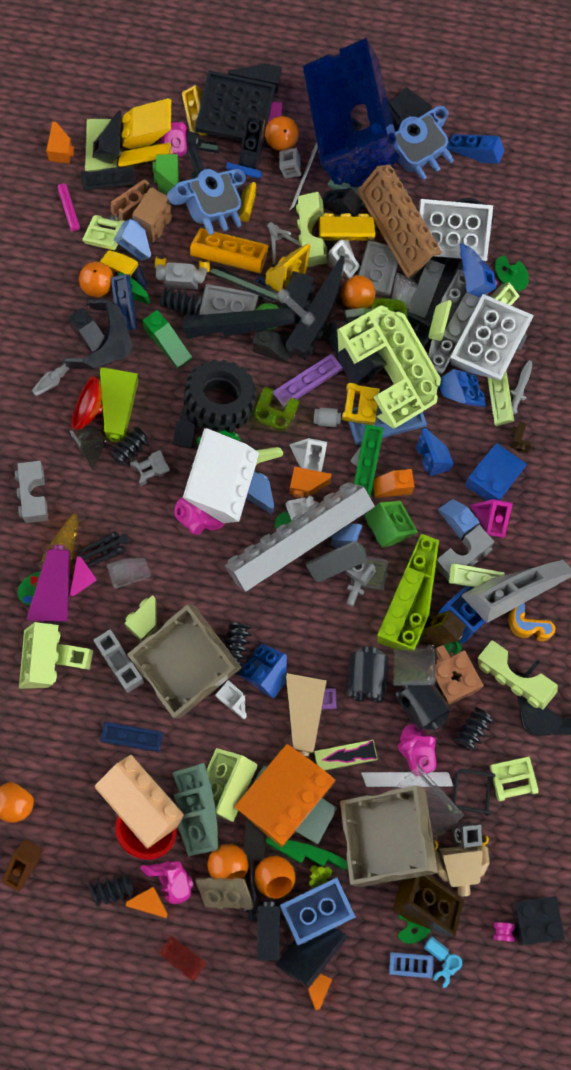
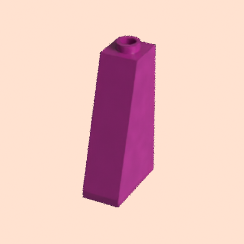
M53 545V548L48 549L27 615V621H68L70 548H65V545Z

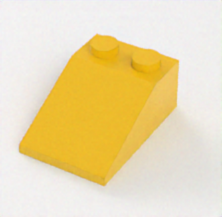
M167 98L137 106L125 113L122 118V146L131 150L148 147L171 130V99Z
M306 244L291 252L287 257H282L274 268L271 267L266 272L265 284L270 286L271 289L284 294L293 271L302 274L306 273L311 245Z

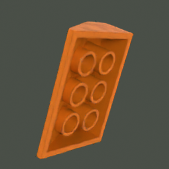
M286 744L234 808L282 848L333 786L335 779L320 766Z

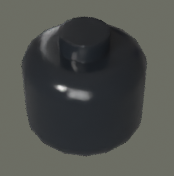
M192 131L187 132V148L195 146L198 149V146L201 147L202 140L200 139V134Z

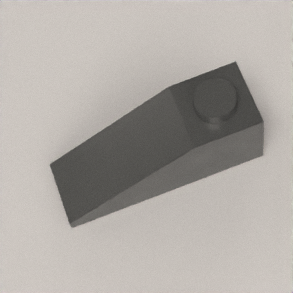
M432 260L426 263L410 305L409 313L425 320L441 279L444 264Z

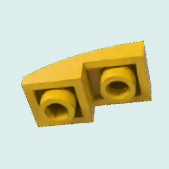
M110 250L100 261L108 265L113 273L121 272L130 276L138 267V262L134 259Z

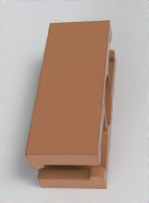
M144 179L111 201V213L117 216V212H119V221L131 219L132 214L148 192L149 183Z

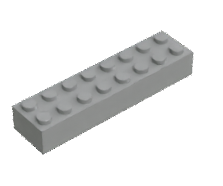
M353 483L343 484L336 493L326 495L321 503L311 505L307 512L294 516L292 518L293 521L287 525L279 526L272 535H265L260 539L261 542L255 546L250 545L241 555L230 558L224 566L235 584L245 592L375 507L365 488Z

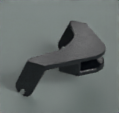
M108 299L88 300L86 306H90V309L95 311L106 310L109 326L98 351L85 358L63 359L62 364H66L65 366L71 369H94L119 361L128 356L132 351V341L120 307Z
M537 659L522 677L529 678L528 676L541 661ZM517 695L522 727L528 734L533 736L571 735V719L560 718L548 707H545L544 710L539 707L535 708L529 704L528 699L524 696Z

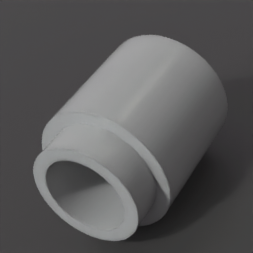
M322 407L315 409L314 424L326 427H336L337 424H340L341 413H338V409Z

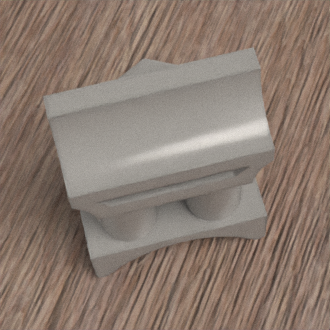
M160 450L152 453L143 462L138 463L136 460L130 463L131 468L138 470L141 474L140 486L147 484V479L154 476L163 477L170 471ZM150 466L152 467L151 470L146 471L144 473L142 472L143 469L148 468Z

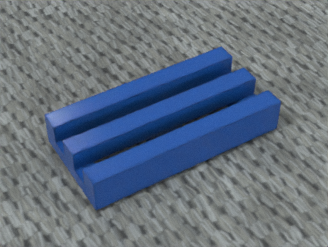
M227 162L226 170L228 171L239 169L245 176L262 179L263 173L259 170Z

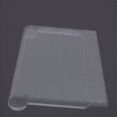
M428 645L427 648H415L414 651L395 650L393 685L435 684L434 645Z

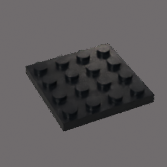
M208 70L195 132L243 142L247 114L265 119L264 143L265 130L269 120L276 85Z

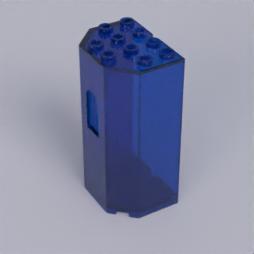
M367 37L339 49V53L335 56L328 54L303 65L320 162L333 183L336 185L348 183L350 187H360L377 166L391 165L392 167L395 162H398L400 153L380 62ZM362 104L366 106L370 127L355 132L351 112L354 107Z

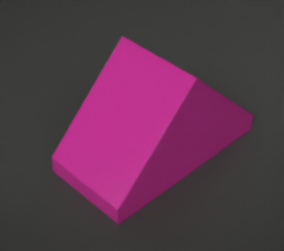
M81 557L76 559L70 590L71 597H74L97 581Z

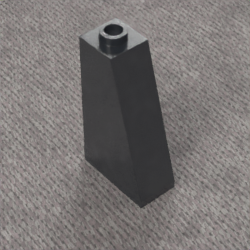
M347 320L332 321L325 330L329 343L350 382L358 386L366 385L387 365L386 361L375 352L354 364L346 348L341 351L338 349L337 330L349 322Z

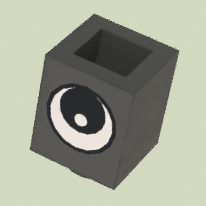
M470 821L451 823L452 844L463 848L482 846L481 824Z

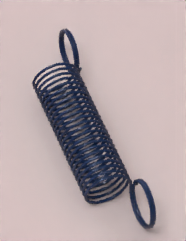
M138 262V267L135 269V273L133 272L136 282L140 283L142 287L143 285L148 287Z

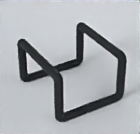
M458 769L455 772L452 811L464 810L485 813V816L491 815L492 811L489 810L491 782L496 776L495 773ZM460 773L489 776L485 809L456 805Z

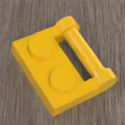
M348 383L346 387L345 412L342 413V420L375 425L378 404L374 396L379 394L380 389ZM355 393L360 394L357 415L352 413Z

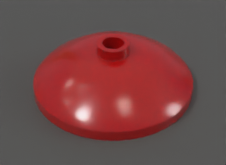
M92 376L87 381L78 398L72 417V429L74 430L83 429L102 411V389L97 377Z
M120 816L117 817L115 823V834L121 847L130 855L140 859L152 860L164 856L171 850L176 840L177 831L174 829L147 849Z

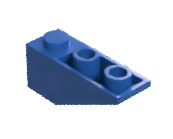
M452 134L446 147L450 151L481 163L499 164L505 151L499 136Z
M460 243V256L463 262V273L468 293L481 297L483 294L485 295L496 289L494 272L473 248Z

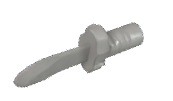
M355 581L354 586L348 585L347 588L351 593L346 604L351 607L354 606L358 594L363 595L364 590L360 589L362 584Z

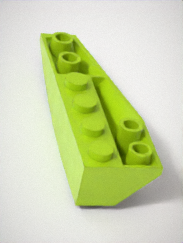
M423 534L420 535L378 632V643L395 650H415L429 617L439 540Z

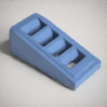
M390 952L389 974L433 978L434 956ZM397 957L401 958L400 970H397ZM406 958H410L409 971H405ZM414 959H418V972H414ZM423 960H427L426 973L423 972Z

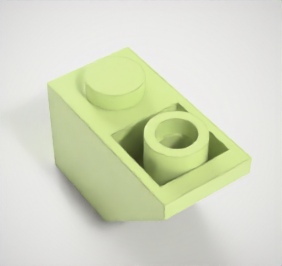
M153 595L149 599L145 598L140 603V608L135 613L131 612L125 619L126 628L141 642L157 630L156 599Z
M57 644L56 651H58L59 656L55 664L90 670L93 650Z

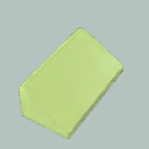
M509 282L500 285L490 297L511 306L519 295Z
M450 300L436 306L428 338L438 341L443 339L452 304Z

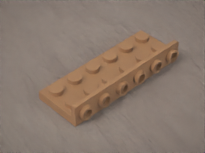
M391 165L377 166L357 192L370 215L374 217L377 227L406 277L413 278L433 256L440 255L442 251Z

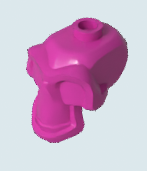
M171 122V130L157 140L159 144L171 143L173 154H178V158L186 154V125L183 122Z
M183 497L175 505V517L183 526L189 529L191 534L200 535L204 529L211 531L221 529L225 524L188 502Z
M414 724L407 725L400 736L401 743L397 745L398 750L406 757L413 774L427 775L436 768L435 735H426L424 730L419 732Z
M167 860L160 864H143L140 867L142 872L148 877L159 876L162 884L161 891L169 903L181 904L191 896V888H193L192 879L190 876H187L180 861L169 862Z

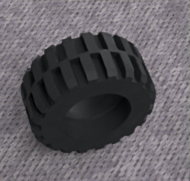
M216 359L211 360L210 363L207 361L201 363V366H196L187 377L183 397L186 414H190L189 418L191 421L197 422V426L200 428L205 427L217 432L224 430L232 432L235 427L236 429L241 428L243 423H247L250 419L256 400V385L252 382V376L249 373L246 374L247 370L243 367L239 368L238 364L234 362L232 364L228 363L227 360L217 361ZM213 388L224 389L230 392L236 400L229 404H217L210 401L204 395V392Z

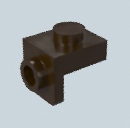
M522 421L519 422L517 427L513 426L510 437L513 438L510 448L519 453H528L532 443L522 440L527 423Z

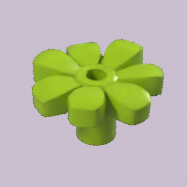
M316 865L310 868L312 880L309 882V885L312 888H316L321 884L327 883V879L331 877L332 869L329 866L326 868L322 866L318 868Z

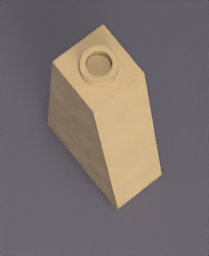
M287 673L286 680L293 748L302 755L309 757V753L314 754L326 680Z

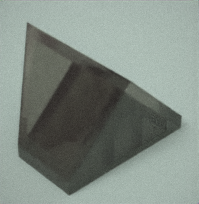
M97 426L71 430L69 434L72 443L94 471L104 444L107 441Z

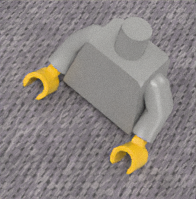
M155 257L154 267L156 268L157 279L164 281L163 287L198 290V283H202L207 272L210 271V261L202 262L200 260L199 270H197L192 264H166V258L158 259V257Z

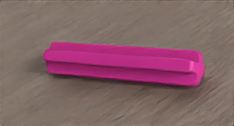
M65 183L59 184L58 191L70 230L73 232L78 231L80 227L67 185Z

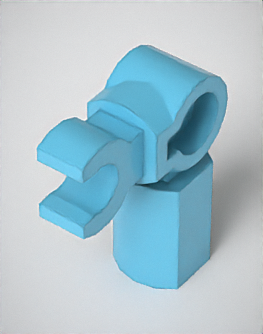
M431 936L424 949L439 961H445L442 965L443 969L437 971L433 979L436 981L439 976H444L445 981L442 986L446 988L449 985L451 974L454 975L461 968L462 960L456 954H449V949Z

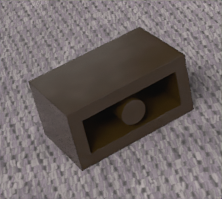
M449 610L428 617L421 637L432 648L459 641L463 636L466 625Z

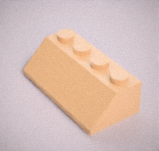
M132 755L117 763L95 785L97 791L147 849L176 829L184 816Z

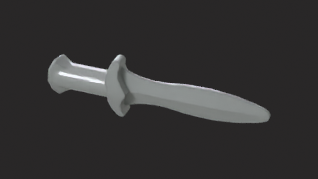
M531 360L524 366L516 389L510 391V395L513 397L511 402L513 414L518 412L519 401L527 398L524 396V388L531 374Z

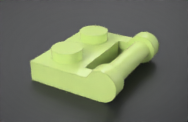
M94 215L82 240L88 245L115 250L118 243L113 239L125 221H114ZM103 225V226L112 227V228H116V229H115V230H112V229L102 228V227H98V226Z
M530 757L489 766L491 773L496 775L493 778L498 802L505 801V798L538 793V786ZM528 779V785L503 790L502 784Z

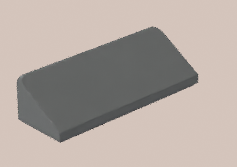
M353 541L305 564L315 581L321 582L366 562L367 556L365 549L357 541Z

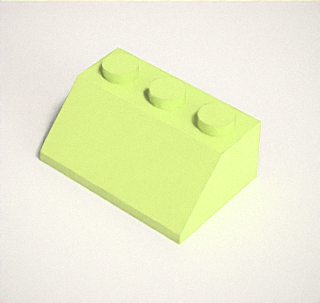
M34 622L24 630L19 681L20 689L48 688L55 683L57 671H54L59 656L56 646L60 640L58 625Z
M216 748L206 771L211 784L216 816L233 822L238 813L234 806L246 793L258 764L242 755Z

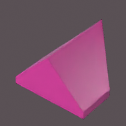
M493 499L470 505L488 535L505 538L513 502Z

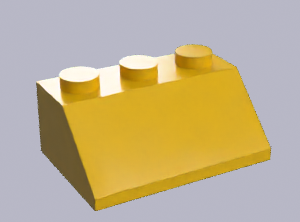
M323 214V217L319 218V238H322L323 241H339L340 239L372 241L375 238L374 217H369V214H359L358 217H351V214H341V217H334V214Z

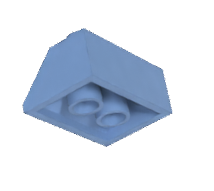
M338 878L280 905L282 914L297 945L355 918Z

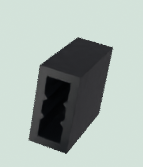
M262 902V906H258L257 960L279 961L280 906H275V902Z

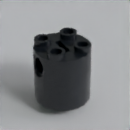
M367 646L350 653L345 692L347 697H352L353 701L363 702L364 698L371 699V702L383 703L386 693L389 657L379 649Z
M425 672L417 678L418 681L414 682L411 680L394 696L419 732L424 729L434 732L447 723L446 721L452 708Z

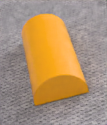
M200 228L191 243L190 255L261 274L269 245L215 231L214 234L209 235L206 229Z

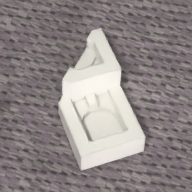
M308 496L307 499L299 498L287 501L285 505L292 520L294 516L300 513L304 514L311 505L318 502L314 501L313 497Z
M227 680L214 696L242 719H245V696H243V692Z

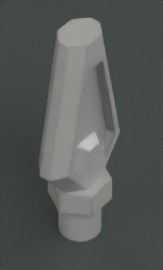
M66 364L54 371H47L31 390L34 395L39 396L59 385L60 378L69 370L65 366Z

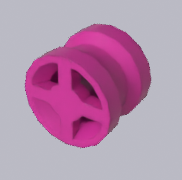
M494 922L496 934L493 935V940L515 942V937L513 936L515 924Z

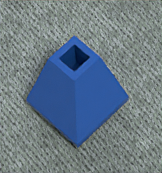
M453 369L441 377L439 387L444 397L467 405L486 406L485 396L478 385V378L473 373Z
M427 428L422 429L416 448L418 453L422 454L424 470L428 471L429 477L451 471L453 461L447 446Z
M261 643L247 663L244 664L238 675L262 693L275 698L286 683L287 655Z

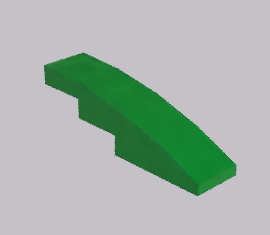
M267 838L265 842L299 864L302 863L304 858H307L320 867H324L327 861L343 871L348 867V862L343 858L312 845L288 840L281 848L271 838Z

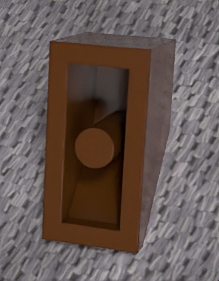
M25 839L13 853L2 882L20 892L38 864L43 849Z

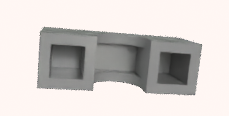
M41 461L18 463L15 478L16 482H19L20 488H17L18 500L21 499V506H18L20 518L23 517L25 523L48 521L45 497H34L31 495L33 488L45 485Z
M480 525L467 534L462 541L468 549L467 555H458L450 548L436 560V568L448 582L451 564L473 567L479 562L477 559L481 555L485 557L493 550L491 547L494 544V540Z
M111 630L106 631L93 640L127 694L144 683L143 678L129 660Z

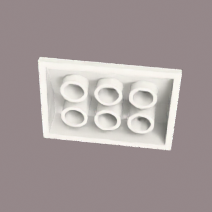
M427 199L419 201L418 212L442 251L440 255H437L438 257L462 259L459 244L463 243L473 248L483 261H487L493 213L492 205Z
M483 294L450 357L451 365L469 373L501 381L533 315Z
M204 429L183 498L222 523L239 522L259 453L245 443L210 429Z

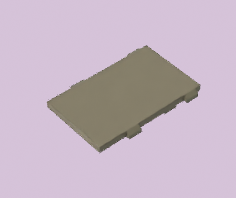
M196 878L195 880L205 907H217V909L245 908V910H251L254 907L245 879Z

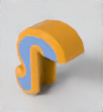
M525 603L510 610L508 622L510 630L514 635L520 638H529L537 634L538 637L536 639L538 641H547L555 633L556 628L552 621L524 619Z

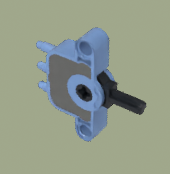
M388 100L385 103L386 109L396 121L395 128L397 132L379 143L375 153V157L379 162H387L395 157L406 171L416 172L424 181L427 176L422 167L429 163L438 172L440 167L435 159L441 155L449 163L454 161L446 148L448 138L441 129L448 117V110L445 107L437 106L417 118L411 117L409 114L405 116L393 100Z
M191 146L187 148L186 152L195 170L191 174L193 179L177 183L168 192L169 201L174 205L186 203L193 220L199 224H204L209 235L214 234L211 222L217 220L222 230L227 231L228 227L225 218L230 216L236 227H241V220L237 213V210L241 207V200L236 189L245 182V174L239 169L217 173L209 167L204 168L196 147Z

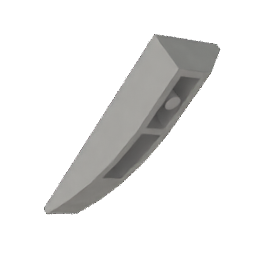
M461 270L457 271L442 298L441 303L448 300L452 302L443 339L441 341L432 339L428 354L433 366L440 374H443L451 361L450 357L481 297L468 293L465 275Z
M564 560L499 576L462 594V597L488 623L571 577V567Z

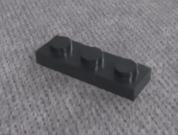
M133 165L81 171L83 190L136 184Z

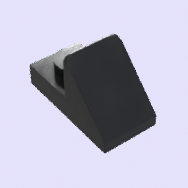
M182 409L180 418L176 422L173 445L191 449L198 426L197 422L191 421L189 418L190 414H186L185 409Z

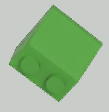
M178 154L156 155V162H153L154 183H158V190L165 195H168V192L179 183Z
M401 501L379 503L364 514L368 526L374 532L376 540L382 548L393 546L418 533Z

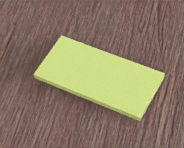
M87 119L85 171L117 167V159L112 164L92 158L93 142L111 119Z

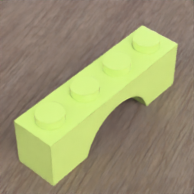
M319 192L298 196L296 210L300 217L297 220L298 228L301 230L299 242L301 246L311 245L307 267L328 263L326 244L322 238L312 235L315 223L324 214L323 200Z
M492 640L478 657L479 668L486 674L491 673L495 676V679L500 684H506L511 687V690L516 695L524 696L533 707H539L544 710L557 693L558 685L542 674L532 678H523L515 675L507 665L508 651Z

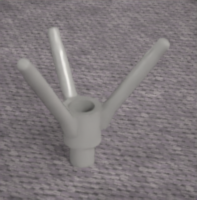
M272 222L268 223L267 228L271 234L272 264L275 265L276 240L284 237L299 246L301 245L299 241L289 236L291 232L280 229Z

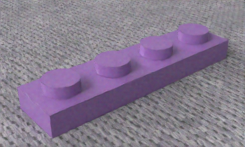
M330 354L274 390L272 396L283 409L342 371V366Z

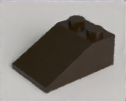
M430 875L400 881L393 910L410 922L454 938L464 900Z

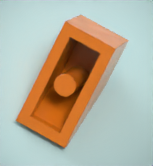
M52 121L47 146L48 160L70 164L71 157H74V146H72L69 136L57 122Z
M294 467L289 494H293L296 498L311 496L330 484L332 474Z
M412 469L391 471L374 478L373 481L375 498L410 495L415 487Z

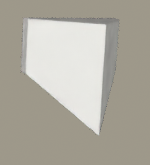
M340 239L329 251L327 265L334 268L341 255L344 256L343 276L348 279L352 277L360 265L355 260L349 241Z
M308 438L289 444L300 468L322 472L327 442Z

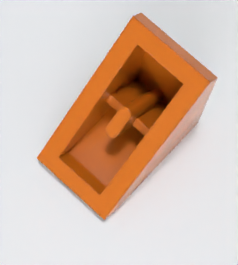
M154 887L126 903L127 907L164 918L168 917V913Z
M322 974L317 977L308 989L315 1010L321 1008L332 981L331 978Z

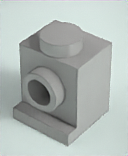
M297 148L280 151V169L284 179L301 176L300 155Z
M366 561L359 564L362 567L359 570H356L355 566L345 571L346 575L366 586L376 572L375 565Z

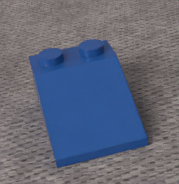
M496 443L469 476L465 486L486 501L493 499L501 500L527 464Z
M465 586L438 613L451 610L466 625L463 636L459 640L462 644L485 623L483 618L462 597V594L474 588Z

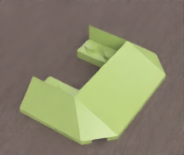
M381 305L337 330L338 349L341 351L346 348L354 364L375 352L387 363L385 369L394 385L374 396L382 411L380 415L376 416L378 419L394 429L437 403L438 396L436 394L441 378L405 314L390 311L387 307Z

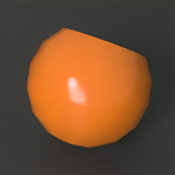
M274 117L266 126L265 137L267 143L276 151L292 149L299 137L297 124L289 117Z
M95 261L88 263L80 271V287L90 297H104L112 290L111 277H114V273L103 262Z
M354 275L343 283L340 298L343 304L350 310L367 309L375 300L376 289L372 281L367 277Z
M14 782L3 784L0 787V819L7 823H17L30 815L34 807L33 796Z
M222 844L210 854L207 867L211 878L242 879L248 872L249 863L247 855L242 848L234 844Z
M279 856L266 857L258 864L255 870L254 880L257 889L264 896L273 899L284 897L294 886L296 880L294 867L285 858Z

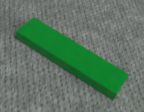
M366 424L354 484L364 487L370 497L384 428Z

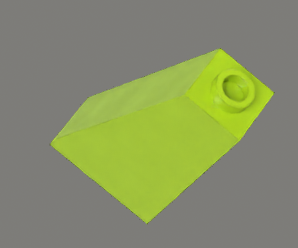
M101 367L100 377L106 439L112 442L124 441L123 437L127 434L138 387V374Z

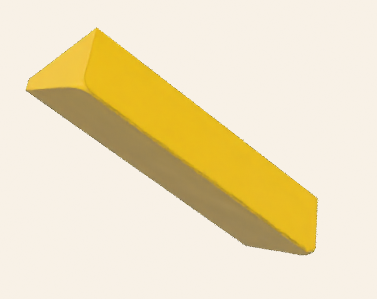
M196 85L182 92L189 130L195 132L203 95L202 90Z
M171 143L121 152L118 165L122 167L156 160V155L173 154Z

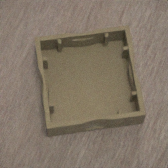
M189 604L171 617L158 632L147 637L127 654L142 676L153 686L158 698L173 718L184 716L241 669V666L196 606Z
M414 785L390 790L381 795L362 796L340 801L343 830L347 839L350 885L365 887L438 873L426 790L424 788Z

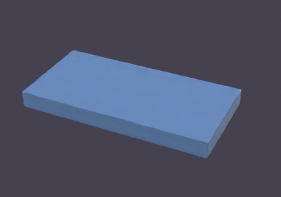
M377 406L376 416L382 413L379 406ZM358 407L352 409L353 414L357 415ZM423 412L394 429L377 417L375 425L372 426L384 428L382 438L426 427L427 423ZM348 422L355 444H362L366 424Z

